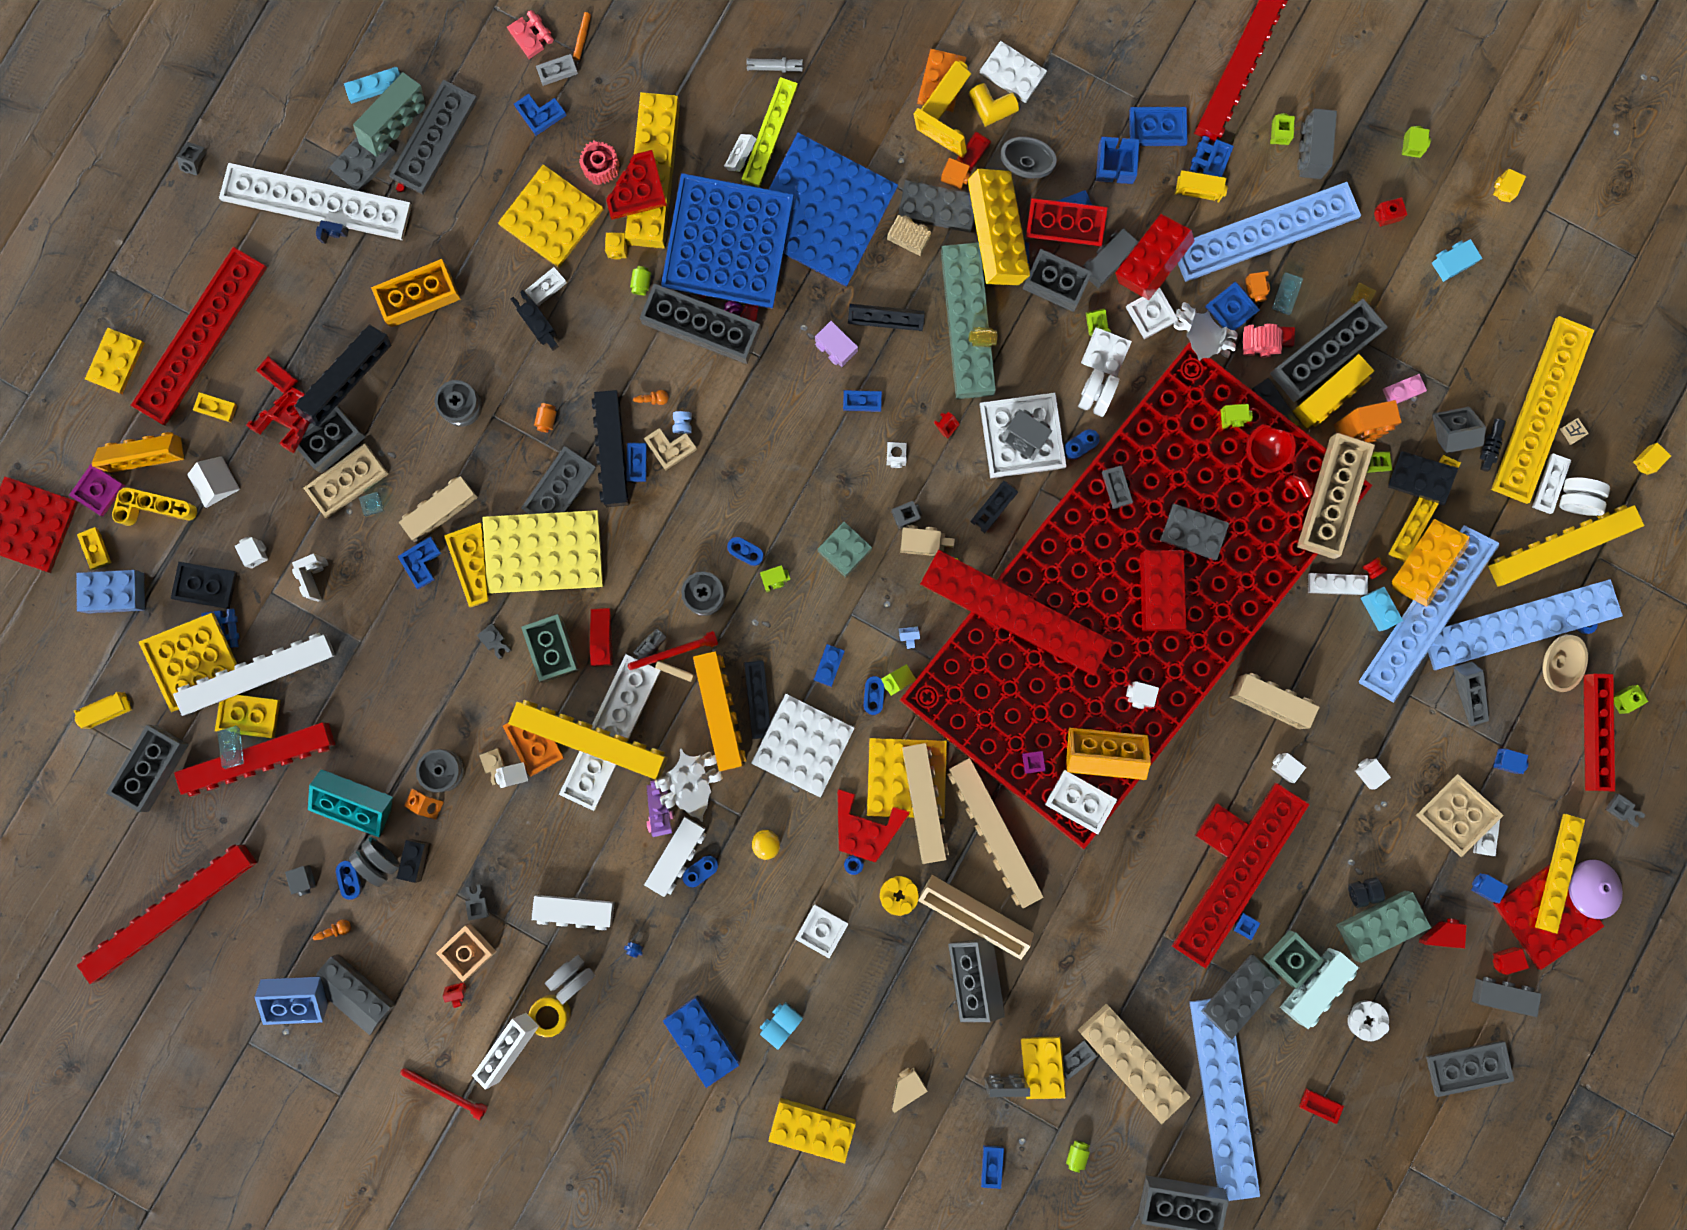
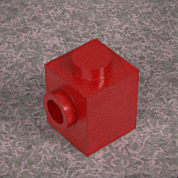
M1402 197L1382 202L1374 209V217L1379 222L1380 227L1402 221L1408 215Z
M1512 947L1493 953V965L1499 973L1508 975L1529 968L1524 951L1521 948Z

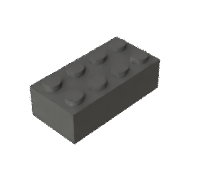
M146 725L106 794L137 812H149L189 744L157 725Z
M1146 1175L1139 1215L1141 1223L1145 1225L1175 1230H1223L1229 1199L1224 1188Z

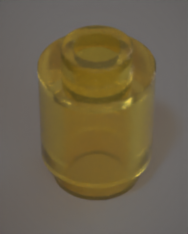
M973 327V331H969V342H972V346L976 347L996 346L997 330Z

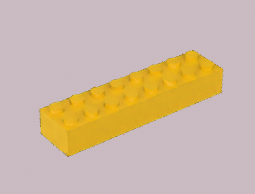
M640 92L634 154L649 150L653 151L667 206L627 216L625 231L627 245L665 249L680 110L679 99L675 95Z
M523 700V703L516 702L508 724L655 780L661 778L668 757L664 756L665 752L652 748L651 751L647 750V745L635 741L631 744L628 742L629 738L616 734L614 737L610 736V731L597 727L594 730L592 729V724L578 720V723L573 722L574 718L561 713L557 716L555 715V710L546 707L539 709L537 708L538 704L531 701Z

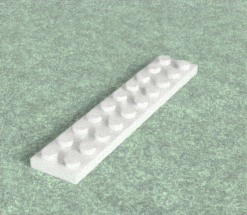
M228 163L219 196L221 201L316 222L323 220L343 224L348 229L403 240L412 207V204L406 201Z

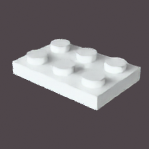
M1002 41L999 42L980 70L981 75L1007 92L1013 93L1015 97L1024 103L1028 101L1047 70Z
M1064 770L1045 805L1090 831L1099 834L1117 799Z

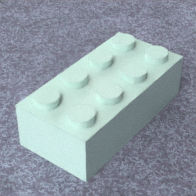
M1328 948L1321 956L1324 962L1298 989H1294L1280 1006L1292 1019L1307 1029L1314 1027L1318 1023V1017L1321 1013L1326 1012L1331 1007V1001L1335 996L1338 997L1344 991V985L1348 981L1353 980L1357 974L1356 971L1359 967L1337 950Z

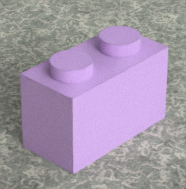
M832 321L815 336L816 347L821 352L826 351L830 355L828 358L835 365L839 364L843 367L858 352V347Z

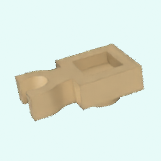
M498 748L479 755L485 773L491 772L492 785L497 784L495 779L496 769L505 767Z

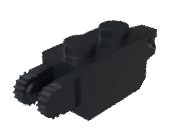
M524 290L520 292L522 298L526 300V303L520 306L518 300L513 296L510 300L540 344L544 345L547 343L552 351L556 350L559 347L553 339L557 336L556 332L534 301L527 296Z

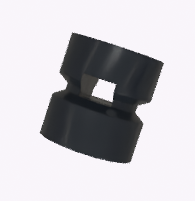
M1377 877L1365 879L1364 883L1357 881L1348 885L1351 901L1356 908L1368 906L1369 902L1376 904L1385 900L1382 884Z

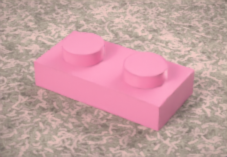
M1420 374L1383 389L1387 401L1396 400L1397 404L1427 391Z

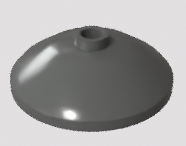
M1012 138L1001 149L1003 164L1012 173L1020 177L1029 179L1041 178L1049 175L1056 165L1057 160L1054 151L1044 142L1034 138Z

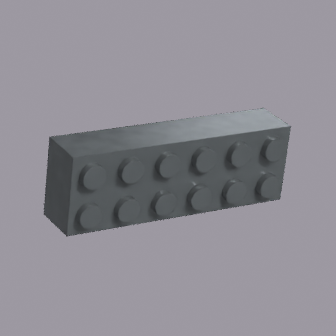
M653 284L640 316L643 325L748 364L761 331L759 323L657 284Z
M1362 299L1275 368L1270 375L1291 400L1295 402L1388 327L1368 303Z

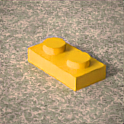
M199 392L193 411L231 423L237 404Z
M94 527L77 534L91 570H96L111 563L98 528Z

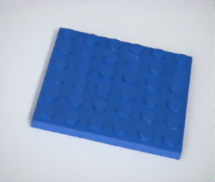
M797 133L769 190L794 195L783 254L847 287L898 184Z
M681 173L661 286L670 290L773 309L794 195Z

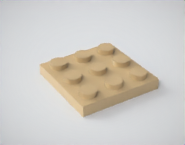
M1457 774L1416 816L1462 857L1504 815Z

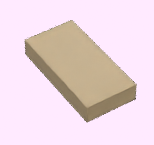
M661 661L657 662L655 666L659 670L693 682L695 674Z

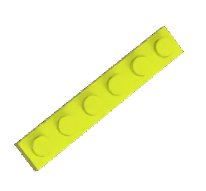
M780 77L744 171L742 182L760 188L796 93L798 83Z

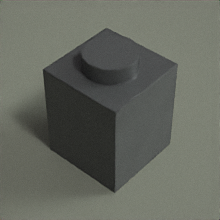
M310 865L285 872L291 895L296 893L299 896L311 893L310 889L316 887Z

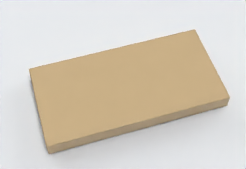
M364 443L306 485L304 490L323 516L328 519L389 473L370 447Z

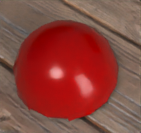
M1262 424L1250 433L1246 441L1245 451L1248 460L1256 469L1262 472L1273 473L1290 464L1295 455L1296 443L1292 433Z

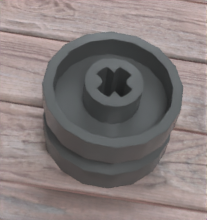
M452 380L446 382L439 387L435 394L434 403L436 410L447 422L454 426L464 427L471 425L481 414L482 402L480 396L469 384L463 381Z
M705 571L696 572L690 575L683 583L681 590L682 600L693 613L701 616L712 615L723 606L725 589L721 581L712 573ZM706 591L708 595L701 597V592Z
M445 749L431 750L425 753L419 759L416 767V777L420 785L432 792L453 790L462 782L465 774L464 763L461 757L455 752Z
M369 837L362 844V850H356L349 857V861L355 870L364 879L377 887H381L388 880L387 873L394 874L400 865L395 855L380 841Z

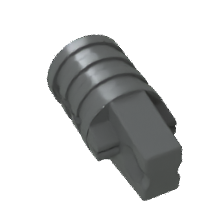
M656 629L644 639L633 653L640 659L654 655L666 639V636Z

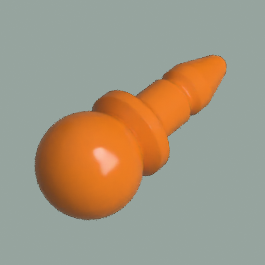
M658 390L656 392L652 391L650 395H639L633 398V401L638 403L651 402L652 405L656 403L664 405L668 402L669 396L666 391Z
M345 919L339 920L336 924H331V929H326L313 936V940H322L333 934L335 937L338 934L346 935L351 929V924Z

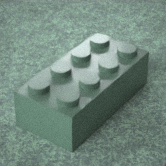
M402 72L353 124L359 144L376 157L380 153L385 152L388 145L399 137L401 131L412 123L413 118L424 110L425 100L421 85Z
M1403 891L1336 924L1353 959L1360 963L1431 928L1414 893L1410 891Z

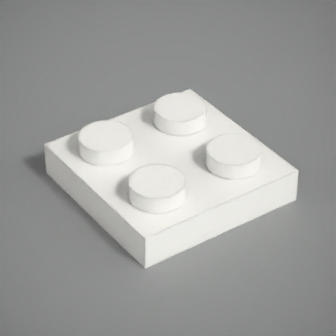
M1158 288L1150 300L1141 297L1126 306L1127 311L1144 339L1178 321L1160 288Z
M1096 327L1081 363L1117 377L1132 341Z
M814 904L795 939L830 958L848 923Z

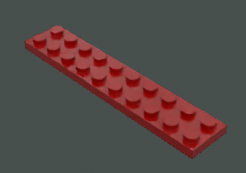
M235 247L231 249L131 403L132 407L166 426L266 271L267 267Z
M940 550L937 551L920 583L921 586L1092 676L1095 675L1112 640Z
M1274 783L1229 858L1222 865L1172 944L1173 948L1205 969L1207 968L1310 804L1279 784Z

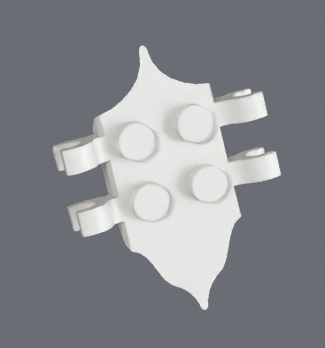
M1185 302L1182 304V309L1185 311L1177 310L1176 316L1183 323L1175 321L1174 328L1177 330H1188L1187 337L1199 361L1203 358H1210L1213 354H1218L1220 350L1221 354L1226 358L1230 355V351L1226 349L1235 351L1236 345L1229 337L1236 340L1238 333L1228 329L1227 326L1224 328L1219 327L1211 318L1208 310L1204 314L1196 313L1195 308H1192Z
M680 749V759L677 765L670 772H667L666 776L654 781L656 788H661L662 792L667 791L669 788L671 790L670 793L660 797L661 804H666L667 808H671L676 803L680 809H684L690 816L697 817L703 822V814L707 809L708 798L711 793L709 783L718 782L723 779L721 772H716L715 768L707 773L704 770L705 766L717 763L716 756H712L711 752H707L703 756L692 757L687 756Z

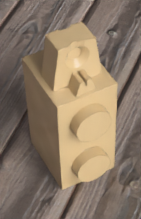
M907 525L906 528L902 529L900 553L935 556L938 550L944 551V547L954 548L955 539L945 538V534L937 531L935 527H926L923 530L918 529V526Z

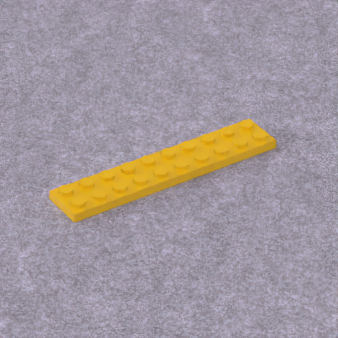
M1561 316L1555 319L1491 490L1525 504L1530 503L1594 333L1593 329Z

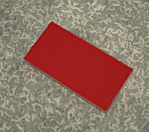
M976 131L966 145V154L963 158L958 156L956 161L970 166L969 173H971L990 146L991 141Z
M269 356L256 369L259 374L283 394L298 382L297 379Z
M1307 1088L1299 1104L1300 1108L1335 1124L1338 1123L1344 1108L1342 1104Z

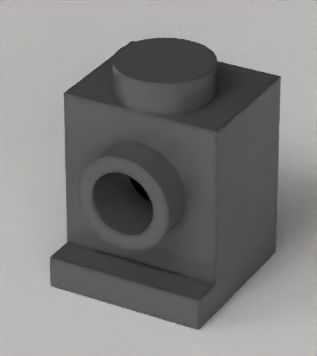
M913 501L896 507L891 511L898 529L919 521L920 515H922L919 505H915ZM909 512L911 517L905 518L904 513Z

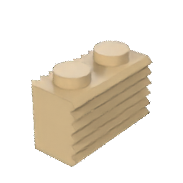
M898 215L887 235V240L921 256L931 237V231L923 224L917 225L913 223V220L908 216L901 217Z

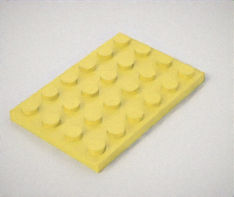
M598 510L483 517L488 593L603 587Z

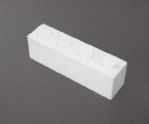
M684 817L644 885L663 897L667 893L671 895L676 887V884H674L676 878H681L687 869L684 867L687 860L691 861L697 851L694 848L697 843L701 844L707 835L704 833L706 828L688 817Z
M536 895L533 902L532 920H537V924L542 925L556 922V926H568V923L576 924L577 928H587L588 925L595 926L597 930H607V927H611L613 924L615 902Z
M527 1013L517 1016L510 1021L472 1075L485 1090L501 1081L538 1029L537 1023Z

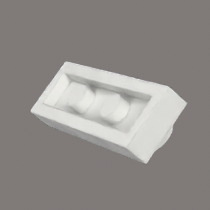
M1554 453L1550 455L1532 508L1548 514L1554 512L1571 463L1570 459Z
M1308 574V593L1367 595L1368 575Z

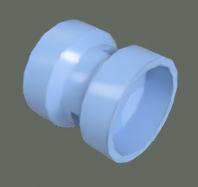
M685 411L674 412L673 420L675 424L673 425V433H692V426L690 425L692 413Z

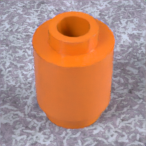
M541 403L540 407H538L534 423L538 431L548 433L549 430H553L557 413L555 406Z

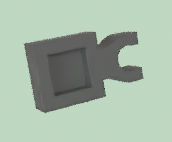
M490 624L477 635L489 651L494 648L498 659L503 658L500 655L502 648L508 653L512 651L507 645L502 643L505 638L494 624Z
M1615 794L1605 809L1621 821L1627 819L1629 824L1634 827L1639 826V823L1634 819L1636 815L1639 818L1645 817L1644 813L1633 810L1635 804L1620 794Z
M482 884L477 885L476 893L472 892L471 886L466 887V892L470 897V900L465 901L468 921L489 917L486 897L481 898Z

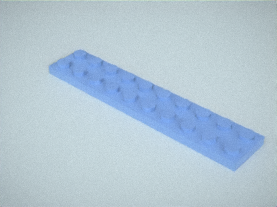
M1348 182L1195 237V242L1178 262L1185 282L1356 220L1361 217Z
M1465 525L1461 528L1459 532L1470 537L1468 548L1428 607L1415 600L1412 601L1402 616L1403 621L1396 625L1359 680L1361 685L1391 702H1395L1498 548V542Z
M1610 579L1446 626L1429 649L1428 654L1433 670H1437L1623 615Z
M1211 999L1189 1001L1217 1187L1225 1189L1229 1201L1260 1197L1236 1036L1232 1040H1228L1201 1012Z

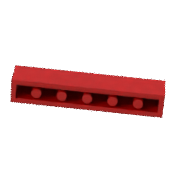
M1587 674L1583 676L1585 791H1615L1613 674Z

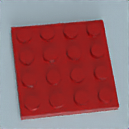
M4 476L0 486V556L51 573L79 502Z
M1550 865L1504 895L1500 903H1493L1539 970L1544 969L1605 927L1600 919L1587 917L1575 907L1570 898L1569 889L1558 933L1535 927Z

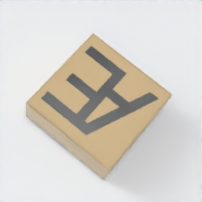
M1579 418L1560 428V431L1570 445L1589 434Z

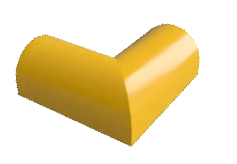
M985 83L975 86L969 92V96L985 127L1019 110L1018 102L1013 93L993 100Z

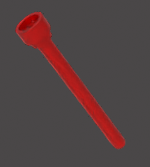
M714 631L706 633L702 639L630 662L628 669L634 670L705 645L706 647L717 646L716 635Z
M403 1068L400 1072L403 1077L471 1111L470 1114L473 1115V1118L481 1121L487 1111V1105L483 1103L474 1104L406 1068Z

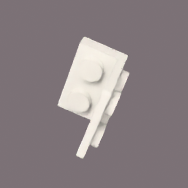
M311 554L292 562L294 566L292 571L295 578L300 581L301 586L299 588L303 597L317 602L321 601V596L311 572L314 574L323 571V567L328 566L326 558Z

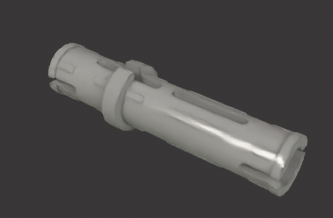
M782 57V59L747 58V71L803 72V59H786V57Z

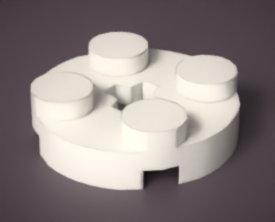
M1363 1000L1357 1002L1351 1008L1350 1015H1348V1026L1351 1032L1360 1039L1375 1041L1389 1031V1017L1386 1010L1380 1004ZM1366 1016L1373 1018L1371 1025L1364 1024Z

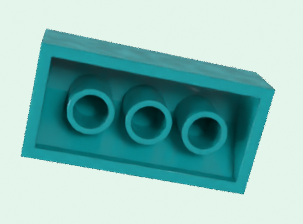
M321 769L309 785L308 810L379 838L391 812L393 797Z

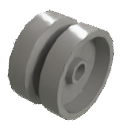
M579 955L575 956L571 961L564 963L545 982L550 991L556 990L560 985L564 986L556 995L561 1004H564L596 976L590 968H586L580 974L577 973L584 965V961Z

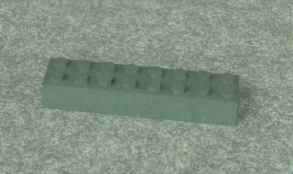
M979 243L942 246L941 260L956 399L994 396L996 390Z

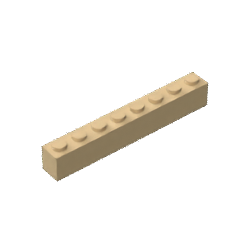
M968 758L949 768L950 773L947 776L952 785L956 783L959 789L956 793L961 802L965 800L968 806L965 810L970 819H975L977 825L974 827L979 836H984L986 842L983 844L989 854L993 853L995 857L993 863L998 871L1002 870L1005 876L1002 880L1007 889L1011 887L1014 893L1011 897L1016 906L1020 905L1022 908H1025L1044 898L971 759Z

